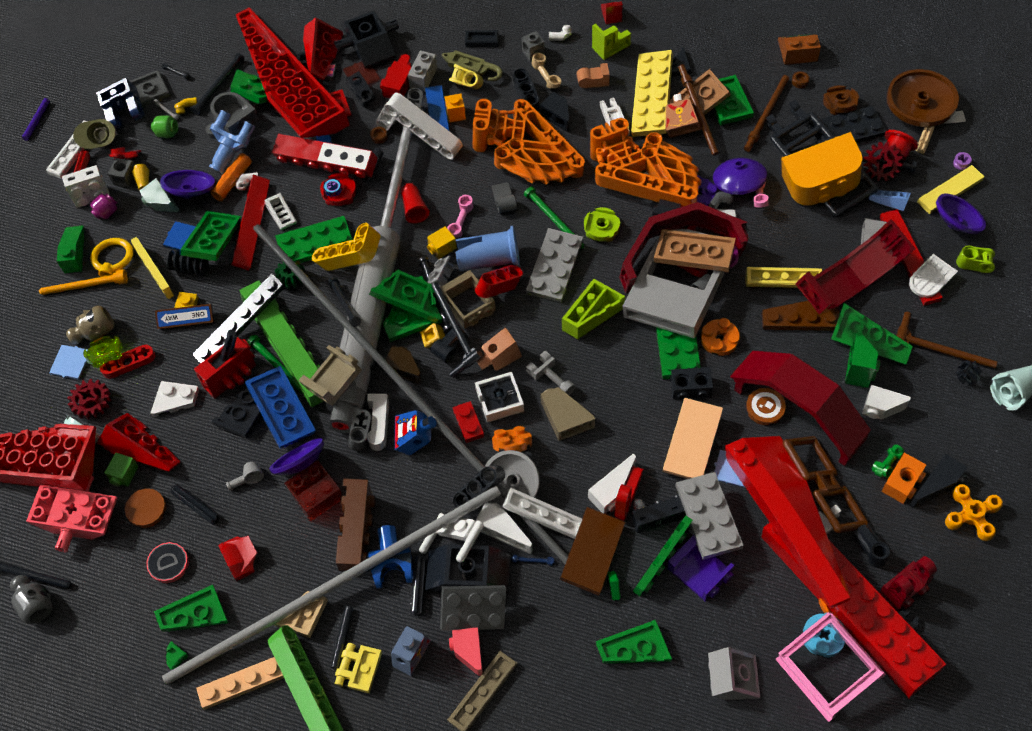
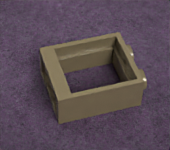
M471 270L440 287L456 319L464 329L475 325L480 319L488 317L496 311L495 300L492 297H480L484 304L465 316L451 300L471 287L475 291L479 280Z

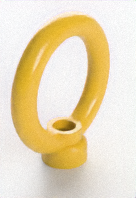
M122 238L106 239L93 249L90 256L91 264L99 271L98 275L100 277L113 275L116 270H121L130 263L133 257V247L127 240ZM111 245H121L125 248L126 255L117 264L104 263L102 265L99 263L98 255L104 248Z

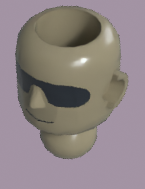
M98 305L89 310H83L84 313L76 318L77 327L69 328L66 335L69 341L75 345L81 343L83 338L89 341H96L110 333L115 324L109 312L104 307Z

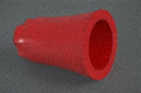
M408 183L401 187L400 193L405 210V219L409 223H419L427 219L430 212L417 186L413 185V183Z

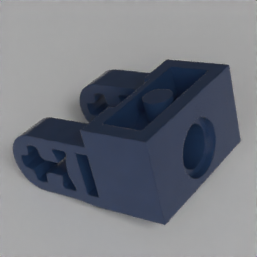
M127 78L97 92L106 120L113 124L115 132L123 128L119 111L128 107L134 120L138 121L145 117L137 88Z

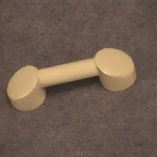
M534 53L532 66L539 70L547 82L546 87L552 89L560 87L561 78L557 75H549L544 67L546 56L542 53Z

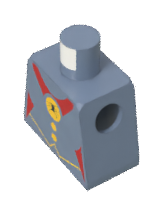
M406 626L391 652L392 667L412 676L431 640L424 634Z

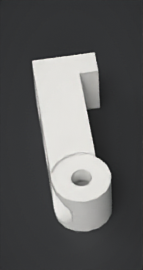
M368 394V405L373 410L371 431L368 433L367 438L371 449L380 451L384 449L387 441L389 399L387 394Z

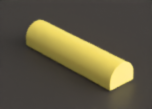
M747 267L746 287L798 288L795 283L804 274L810 272L814 277L822 272V269Z

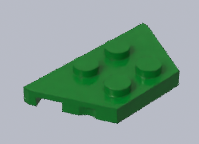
M237 69L231 84V92L237 93L243 98L258 104L266 103L268 99L260 78Z
M395 271L390 277L382 280L381 284L370 290L369 295L434 323L439 318L435 310L436 301L433 296L432 284L405 272Z

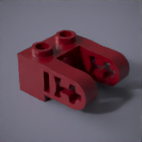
M923 556L917 562H911L894 578L883 585L879 593L897 612L903 607L908 609L915 602L913 598L918 594L922 597L930 590L928 585L937 572V567L930 558Z

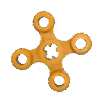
M964 484L957 485L952 492V496L955 501L962 504L963 511L949 513L945 519L946 527L950 530H958L963 523L975 525L977 535L981 540H991L996 533V529L991 523L986 521L985 514L998 512L1003 505L1002 499L997 495H990L984 502L973 500L968 486Z

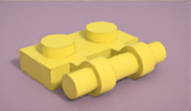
M348 643L346 650L342 652L341 658L343 659L340 668L336 670L334 684L342 687L344 680L349 679V689L370 693L382 651L361 645L359 652L356 653L354 652L356 645ZM356 661L353 671H348L350 662Z

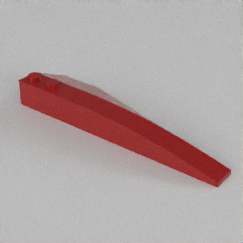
M56 424L52 428L44 426L34 431L27 429L21 430L17 434L12 432L0 434V482L29 486L47 485L86 491L93 473L96 427Z
M780 436L750 437L725 445L726 458L729 465L830 609L849 601L850 595L809 485L801 476L784 448L783 439Z

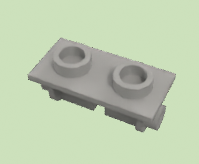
M450 255L436 261L434 270L428 276V283H438L440 287L447 283V279H449L454 270L453 264L448 262L451 257Z

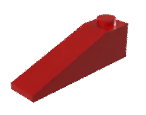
M316 17L304 26L303 42L308 71L314 77L323 81L331 67L330 64L336 57L337 49L334 41L342 39L343 31Z
M129 413L106 424L98 441V444L113 454L119 453L132 457L135 461L166 471L172 470L180 463L167 447L160 446L157 443L158 438L155 435L150 436L146 431L147 427Z

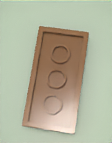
M662 229L654 255V262L729 272L736 238Z

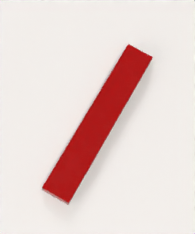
M254 174L251 178L231 264L248 271L251 268L258 236L253 228L261 223L265 205L264 200H266L270 180Z
M893 210L881 213V221L888 222L892 219L915 247L911 255L901 261L909 278H911L913 273L925 262L899 211ZM940 292L927 298L919 296L923 306L940 302L943 298Z

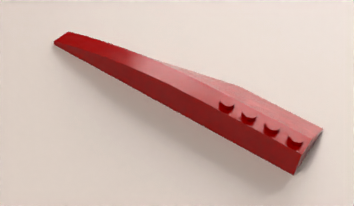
M250 7L236 14L268 101L300 138L335 134L350 125L346 112Z

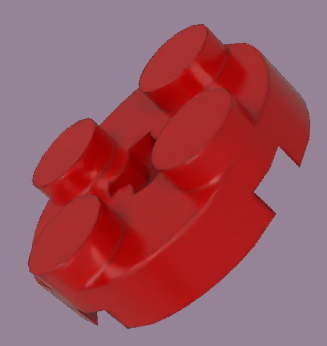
M335 173L328 176V179L321 183L320 191L327 205L341 206L353 202V198L356 195V185L354 180L349 178L348 175ZM335 179L340 183L341 191L328 192L325 190L324 184L328 180ZM329 182L327 184L329 190H336L338 187L336 182H331V184Z

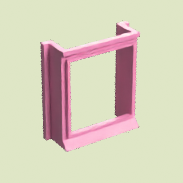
M829 612L778 653L779 657L776 658L779 665L828 722L877 679L880 680L886 675L836 617ZM828 624L869 669L866 674L831 703L824 699L789 658V656Z

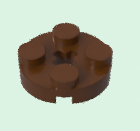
M842 85L830 87L823 97L824 106L833 115L856 110L859 101V95L854 89L851 88L850 91L846 89V86Z

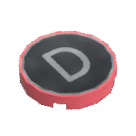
M171 542L155 547L147 559L149 574L153 579L161 583H171L180 579L185 574L184 571L189 565L188 555L183 547Z

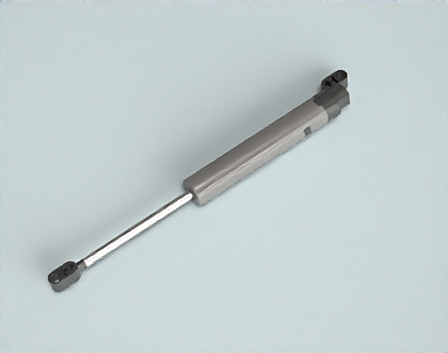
M412 88L408 91L407 99L421 109L423 92L418 88ZM403 126L381 225L373 227L381 235L378 248L371 261L359 264L350 301L355 314L361 318V324L355 328L375 349H377L387 302L369 295L371 288L377 287L381 284L382 280L390 277L394 272L400 245V235L391 229L413 133L405 126ZM344 327L339 348L346 353V356L350 354L358 360L357 365L362 371L333 406L326 403V407L332 412L330 429L341 433H349V447L352 450L360 451L366 445L370 428L371 415L363 408L374 359ZM360 420H363L362 427H359ZM360 437L362 440L356 441L353 438Z

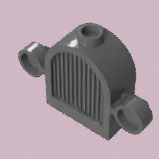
M225 92L214 97L210 109L215 121L220 110L231 115L224 129L226 132L236 136L240 133L245 121L254 124L259 120L256 110L260 108L261 104L248 99L245 100L237 93ZM209 124L206 127V133L209 138H215L210 130L212 124Z

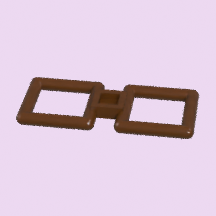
M815 436L785 439L783 441L784 448L801 476L806 481L814 480L819 487V490L813 492V496L836 533L854 531L864 524H869L848 488L838 484L835 479L838 472ZM811 444L827 470L808 472L793 446ZM842 494L858 521L840 524L824 497Z

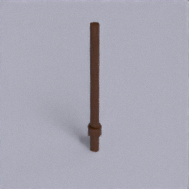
M682 64L678 67L682 76V84L687 89L712 156H716L719 152L693 88V80L691 75H688L685 65Z
M783 75L757 125L750 132L744 147L745 151L750 152L754 143L758 141L760 132L767 121L766 117L770 115L789 80L787 75Z

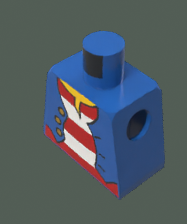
M416 410L395 416V450L410 456L431 441V429L436 427L435 418L432 416L427 417L425 413Z

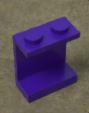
M694 535L668 561L667 566L670 572L704 601L709 597L714 598L720 590L719 586L723 582L727 584L734 575L732 573L734 568L732 563L726 566L715 556L703 560Z

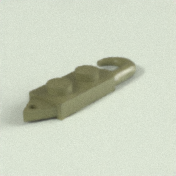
M456 50L450 53H442V57L449 67L454 68L453 66L456 64L479 75L485 74L488 70L497 72V76L488 78L489 81H497L503 75L502 69L499 66L486 62L484 59Z

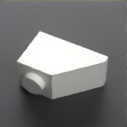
M871 385L862 414L873 419L878 418L882 420L905 410L911 397Z

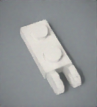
M610 98V108H607L604 100L600 101L602 114L609 126L610 121L624 118L615 98Z

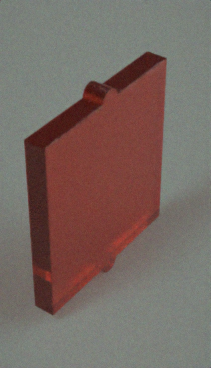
M361 62L354 63V65L343 69L347 77L359 71L368 85L380 80L373 67L365 69Z

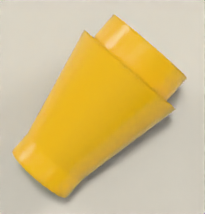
M145 164L133 166L132 175L137 183L138 190H141L149 184V169Z

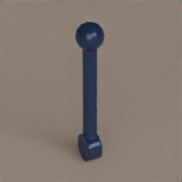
M517 555L511 557L513 563L521 561L546 563L548 566L554 564L553 557H548L547 559L524 558Z

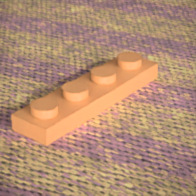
M275 657L196 689L201 706L205 710L283 679L284 676Z

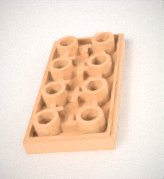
M684 398L663 472L687 479L704 475L722 415V407Z

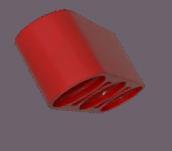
M509 265L484 273L475 288V293L479 297L489 298L514 290L523 275V271L515 265Z

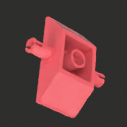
M93 476L90 478L86 491L47 485L39 486L26 522L53 534H60L55 546V550L59 552H68L72 537L92 540L105 535L117 497L89 492L94 480Z

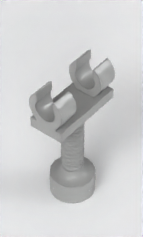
M547 351L540 354V360L544 363L542 366L537 368L533 363L526 366L527 373L534 377L536 381L545 374L568 395L575 389V385L570 380L564 381L551 370L555 365V358L551 357Z

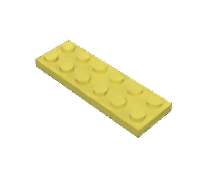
M672 50L642 53L638 56L631 128L632 137L647 136L653 132L659 134L667 133L665 130L666 105L669 104Z

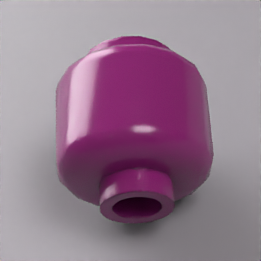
M101 193L90 203L93 209L91 213L98 219L101 217L109 219L117 210V202L108 193L105 195Z

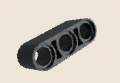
M523 68L516 69L513 73L514 88L519 99L528 101L539 112V96L528 71Z
M499 465L484 467L454 494L452 499L454 507L457 508L464 504V496L468 502L492 487L498 486L505 479L504 468ZM491 471L494 472V479L491 477ZM477 484L480 485V492L477 489Z

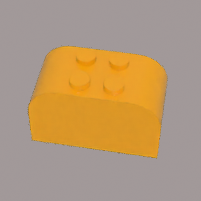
M851 132L781 158L782 177L792 198L801 205L809 206L820 202L824 203L833 197L843 196L855 189L861 180L862 154Z

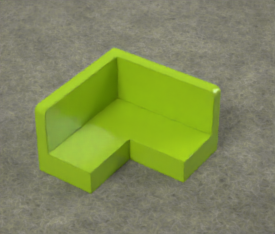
M597 24L592 25V48L603 60L631 45V33L628 30L620 33L615 26H612L603 31Z

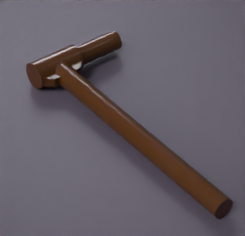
M904 312L902 323L898 328L896 336L908 344L996 368L997 361L911 336L908 327L912 314Z

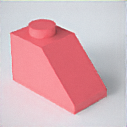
M478 627L452 630L453 637L449 638L450 651L454 650L455 657L478 676H481L483 671Z

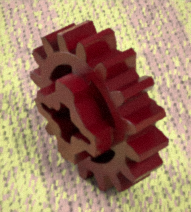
M878 142V147L874 144L871 146L873 150L866 151L869 156L863 157L864 160H867V163L863 164V166H868L869 169H867L866 173L872 172L871 178L878 176L877 180L880 181L884 177L885 181L889 180V175L894 178L896 177L894 172L899 173L901 171L898 166L904 165V163L900 162V159H903L904 156H899L901 149L895 150V144L890 147L889 142H886L884 146L882 142ZM882 149L880 155L873 156L875 152ZM890 152L894 155L895 159H892ZM884 158V160L887 161V163L884 165H882V162H880V159ZM872 163L875 164V166L877 167V171L874 169ZM887 167H893L890 172L885 173Z
M89 379L88 383L82 380L81 386L76 384V390H70L72 396L67 397L70 402L68 406L73 414L78 415L81 419L85 416L87 420L90 419L91 415L97 418V413L99 412L104 414L102 409L109 408L107 402L112 400L109 396L111 392L105 383H101L100 380H96L94 383L92 379Z

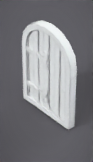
M933 254L913 273L909 286L920 297H932L958 271Z

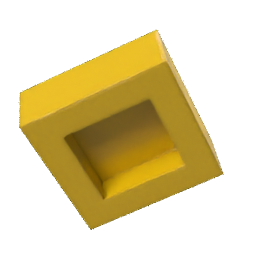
M179 292L174 308L196 306L199 297L197 294Z

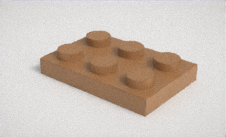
M710 69L692 83L704 115L731 95ZM686 88L678 93L683 94L684 100L690 99ZM673 98L669 100V104L674 103Z

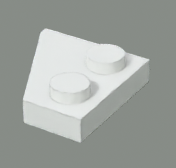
M161 381L150 414L152 417H158L159 413L167 411L172 413L182 408L194 407L200 389L194 385Z

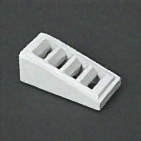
M281 193L264 200L266 208L280 230H284L297 223ZM279 203L281 204L280 206L273 208V206ZM282 208L284 209L283 211L276 213V211ZM285 213L287 214L286 216L279 219V216ZM289 218H290V220H291V221H289V222H287V223H284V224L281 223L282 221H284V220H286V219H289Z

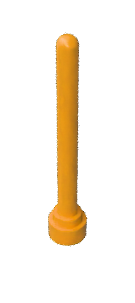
M125 269L116 270V273L109 276L40 288L39 293L46 295L112 282L119 285L127 284L128 277Z

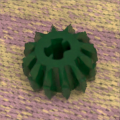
M299 260L296 262L294 261V263L305 273V268L303 267V265H301ZM278 263V268L274 272L275 277L288 291L291 287L296 289L297 285H303V282L285 263Z

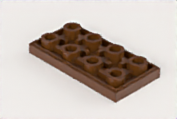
M587 507L560 580L599 596L625 522Z

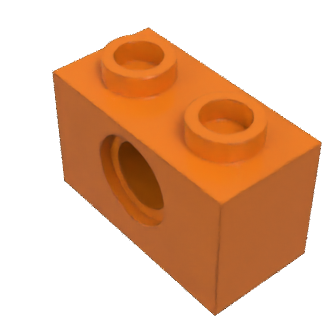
M904 452L881 492L904 504L907 498L912 499L917 490L914 488L916 482L921 484L926 473L923 470L926 464ZM902 477L908 478L909 481L903 480Z

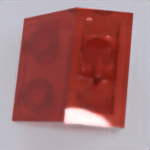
M318 460L284 483L309 521H312L342 500L340 488Z

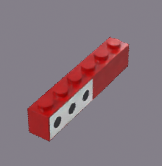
M283 134L277 135L272 154L282 163H287L288 161L298 166L304 164L313 169L320 167L329 172L335 170L345 175H349V173L355 174L360 178H365V176L372 177L378 159L370 150Z

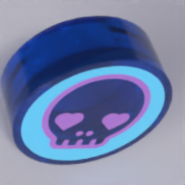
M329 179L323 185L325 194L330 197L337 196L342 191L341 183L337 179Z

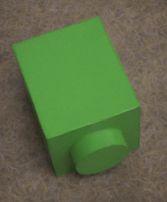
M115 453L105 474L111 484L128 487L139 466L132 457Z

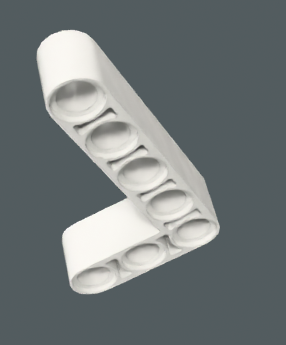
M399 93L393 94L375 122L377 127H383L388 131L396 120L447 159H453L463 146L459 138Z

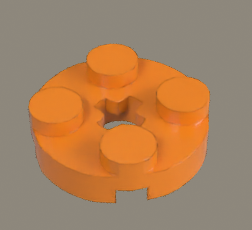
M727 318L712 320L702 328V346L710 353H718L719 356L728 355L736 349L739 343V331ZM717 335H723L724 340H721L720 338L716 339Z
M522 426L514 427L512 430H495L492 437L493 449L499 451V448L505 449V451L527 450V445H530V447L532 445V435L525 431V428Z

